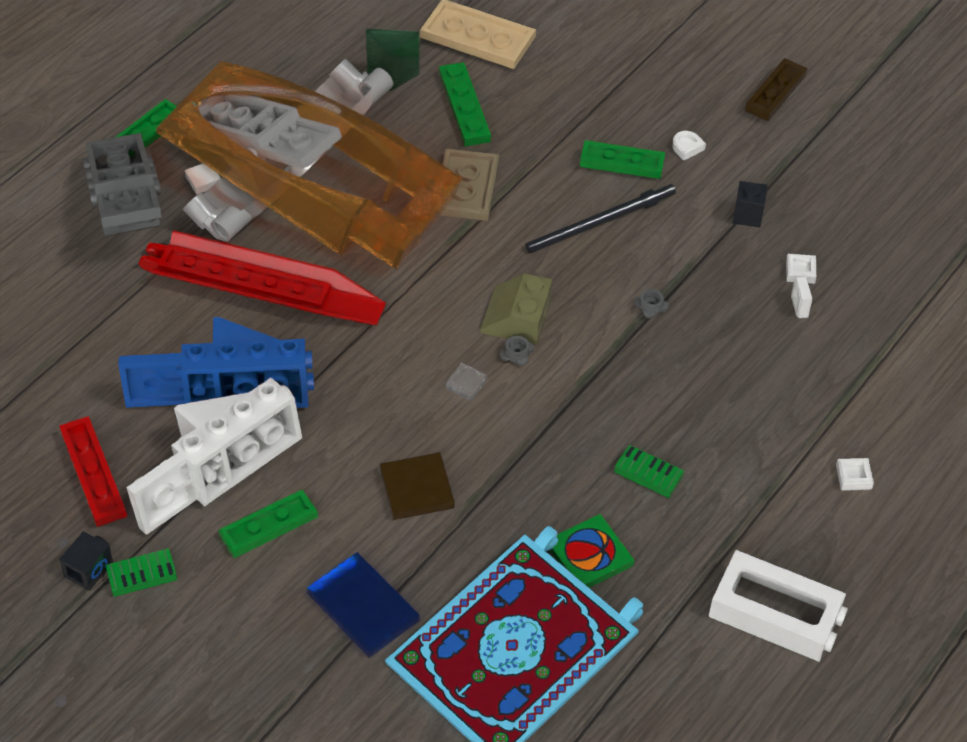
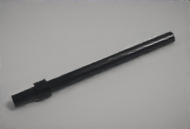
M670 184L655 191L653 189L645 191L638 198L525 243L526 250L529 254L640 208L645 207L647 209L658 204V201L676 194L675 187Z

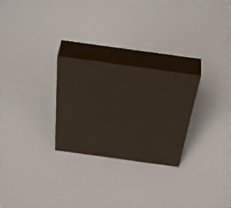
M440 452L380 464V472L393 520L455 508V501Z

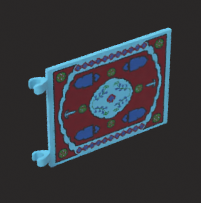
M547 526L535 541H532L527 535H523L385 660V663L470 742H525L639 632L631 623L642 616L643 603L637 598H632L620 613L616 612L546 552L552 549L558 542V533L550 526Z

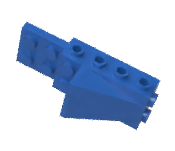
M213 317V343L182 344L181 353L119 356L118 366L126 408L180 405L248 393L270 378L280 386L285 385L291 391L295 398L296 408L309 407L308 391L314 390L313 372H307V369H313L312 351H306L305 339L279 340L220 317Z

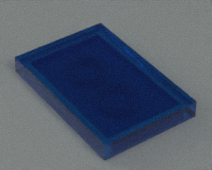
M358 552L307 587V594L368 658L372 657L420 621V615Z

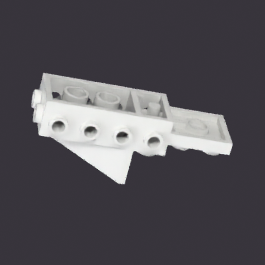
M270 378L248 393L176 406L174 410L181 438L171 445L174 455L127 487L139 529L147 535L196 500L206 506L302 439L295 398L291 391L285 385L280 386Z

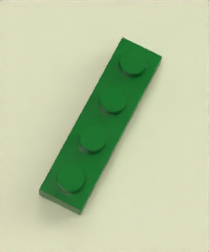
M465 63L439 66V76L464 146L491 142V133Z

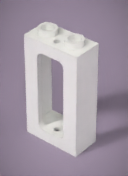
M735 550L712 599L709 617L820 662L824 650L831 652L837 637V633L832 632L835 624L842 626L848 608L843 606L846 593ZM741 577L821 608L824 610V613L817 625H811L739 596L734 592Z

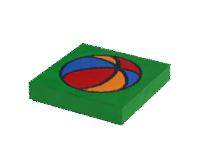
M601 514L557 535V544L549 550L558 563L588 588L633 567L635 561Z

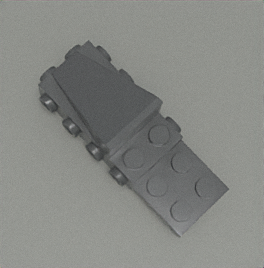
M141 133L86 142L88 157L83 158L92 206L99 207L104 236L160 226L159 218H162L157 198V195H161L160 184L150 148L144 147ZM133 150L135 151V154L133 156H129L128 151ZM101 155H105L106 160L100 161L98 160V157Z

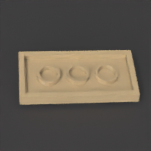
M441 0L420 29V38L515 69L536 37V29L448 0Z

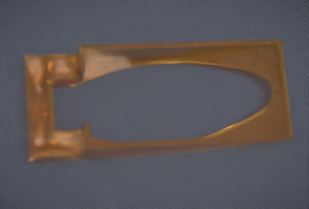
M220 61L156 129L158 134L342 256L351 244L356 242L395 269L399 267L451 202L462 180V177L411 143L347 106L288 80L224 61ZM221 95H257L265 100L295 107L301 118L339 128L342 138L334 143L333 146L389 182L383 196L385 202L389 200L398 187L413 196V198L402 212L395 217L369 199L334 190L279 169L252 154L208 122L199 111L201 101L208 97Z

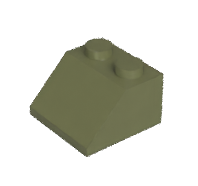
M524 273L495 286L480 333L506 339L513 336H522L528 342L537 345L551 303L552 279Z

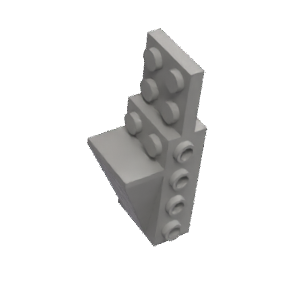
M221 88L184 117L190 132V139L195 145L223 154L257 188H262L288 165L301 169L310 166L316 158L329 150L334 143L342 138L338 127L301 118L295 107Z

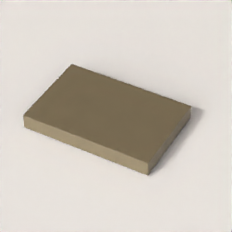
M445 149L433 206V215L488 221L499 166V154Z

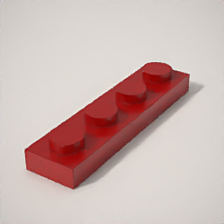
M89 416L59 425L62 438L96 526L99 527L126 518L125 506Z

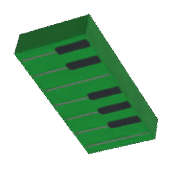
M631 445L627 447L615 465L614 473L667 498L671 497L684 476V470Z
M169 548L106 565L113 597L177 580Z

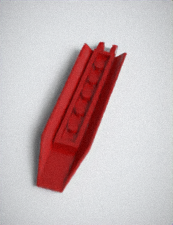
M175 230L172 232L171 241L168 246L156 244L155 242L148 243L145 249L148 255L141 256L138 262L142 269L153 274L315 314L377 326L386 306V302L336 269Z

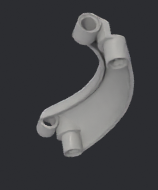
M344 59L329 74L330 77L297 108V112L301 118L338 127L343 137L392 88L393 80L381 68H376L369 75L366 72L361 74L347 59ZM327 151L322 153L310 166L304 169L288 165L262 188H257L234 166L204 194L201 192L197 194L183 208V211L202 230L206 228L216 239L228 242L250 221L255 219L279 198Z

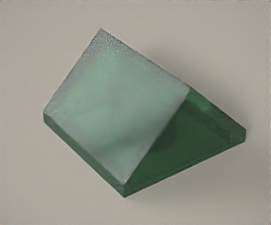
M366 29L368 73L373 72L376 68L385 70L393 80V86L390 91L420 74V32Z

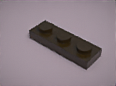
M784 58L748 100L745 111L769 121L805 78L807 68Z

